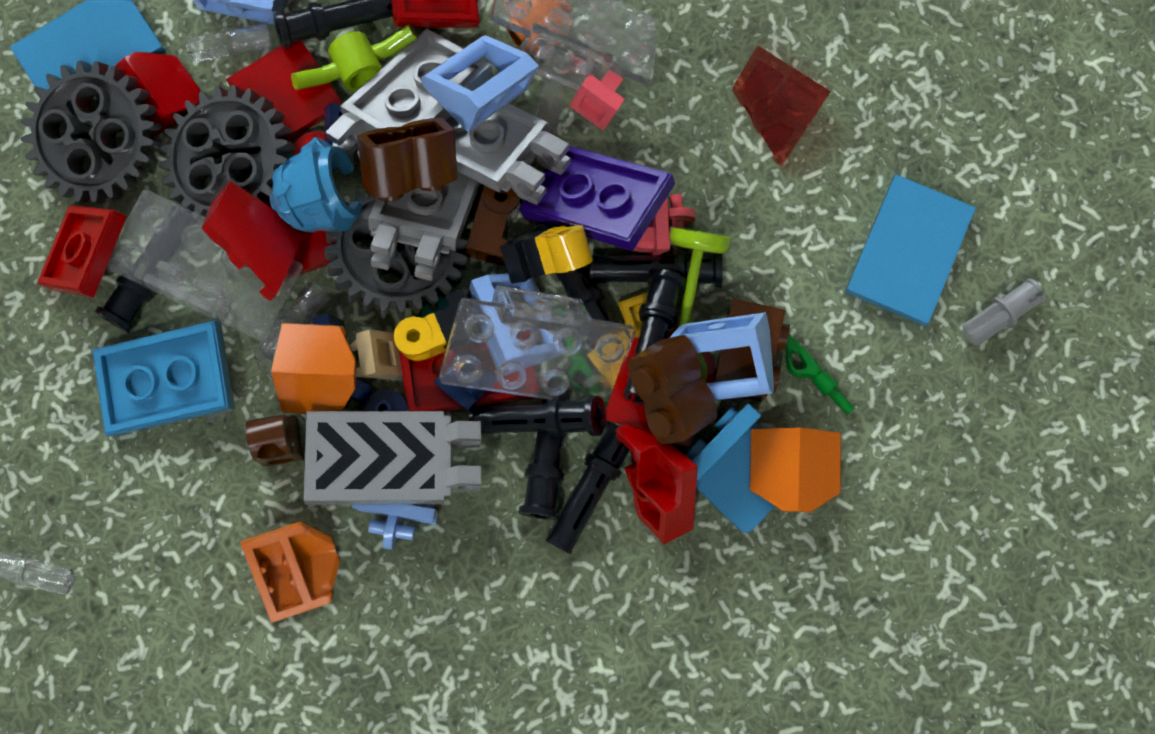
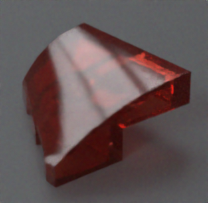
M760 46L756 48L732 88V92L741 106L745 107L750 115L751 123L757 133H761L772 151L774 161L780 166H783L831 92Z

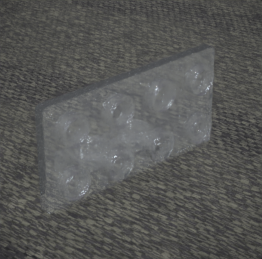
M494 0L490 20L495 24L526 36L518 49L526 52L539 65L535 74L575 90H579L589 74L601 81L609 71H613L645 85H648L653 78L659 21L643 11L615 0Z
M143 190L121 230L106 269L260 342H266L303 271L302 263L293 260L278 293L269 301L259 293L265 285L249 267L238 270L229 260L226 251L221 246L215 244L201 229L206 217L149 190Z
M496 285L492 302L468 298L460 300L439 379L444 385L550 400L554 397H564L567 401L587 400L589 396L599 395L605 407H607L620 367L625 365L635 331L631 325L592 319L581 299Z

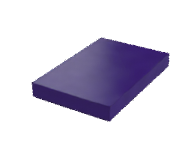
M569 146L570 150L566 153V156L570 157L571 164L562 175L548 169L544 170L545 180L541 185L546 187L547 193L537 205L526 200L523 201L519 207L523 218L552 227L583 225L586 237L633 251L676 184L672 173Z

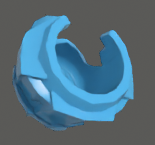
M314 137L301 148L299 154L291 157L274 171L272 176V194L269 198L272 209L277 211L278 215L290 224L292 228L304 232L320 230L326 232L348 231L359 216L362 205L359 201H353L347 206L339 195L332 175V170L337 168L344 175L354 170V165L348 155L339 146H332L328 142Z

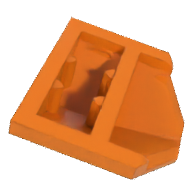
M282 323L271 369L281 412L306 414V411H345V406L356 389V359L345 337L346 331L343 326Z
M801 427L750 430V492L760 496L783 512L809 513L840 494L841 433Z
M300 521L241 541L242 550L271 623L330 604L333 593L332 589L340 563L331 536Z

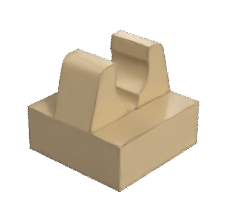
M372 329L356 333V340L349 345L352 352L359 355L360 367L356 368V377L392 379L402 376L399 349L394 342V333Z

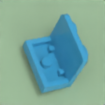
M749 404L740 412L734 407L729 409L714 425L720 431L719 434L709 444L700 439L686 454L698 466L696 489L743 533L752 531L775 507L760 496L749 491L750 430L762 429L756 423L761 415Z

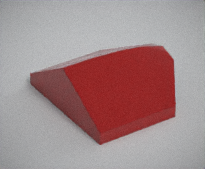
M135 52L124 57L115 65V67L124 70V76L129 75L138 79L135 89L141 88L149 91L150 95L143 104L157 106V112L151 115L149 119L151 122L162 124V128L151 132V138H155L164 132L165 129L177 123L173 118L174 113L180 114L183 117L188 114L185 106L187 100L197 106L200 104L199 92L201 90L175 55Z

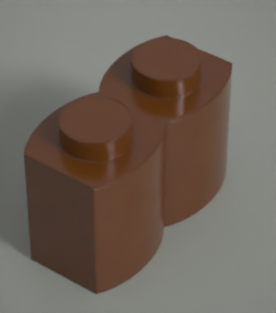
M443 118L417 120L401 127L379 128L357 136L363 187L373 198H378L382 201H395L402 198L405 193L416 188H420L423 191H438L443 189L445 184L458 179L454 128Z
M685 335L662 339L628 360V371L632 385L639 397L645 402L644 410L648 426L661 445L686 441L717 419V408L713 394L706 382L701 378V365L698 354L691 341Z

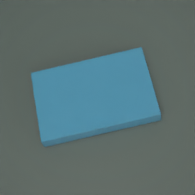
M85 0L10 46L34 86L45 89L50 88L46 79L47 74H52L62 79L60 68L62 65L76 70L77 61L89 63L91 67L94 61L107 64L109 69L111 66L115 67L124 57L135 52L155 54L165 52V49L132 0Z
M895 174L845 293L926 327L930 322L976 207Z
M210 321L92 350L105 436L136 432L235 409L220 322Z

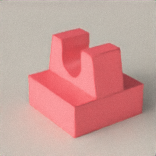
M609 69L601 81L589 74L569 107L604 131L625 100V98L615 92L624 79L611 69Z

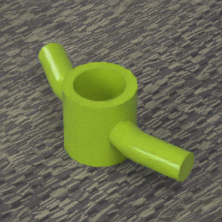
M408 24L384 41L371 46L365 33L360 31L345 33L337 37L328 48V54L332 63L320 68L292 73L291 81L295 90L327 84L340 78L347 91L357 92L382 69L379 61L393 56L417 40L418 36Z

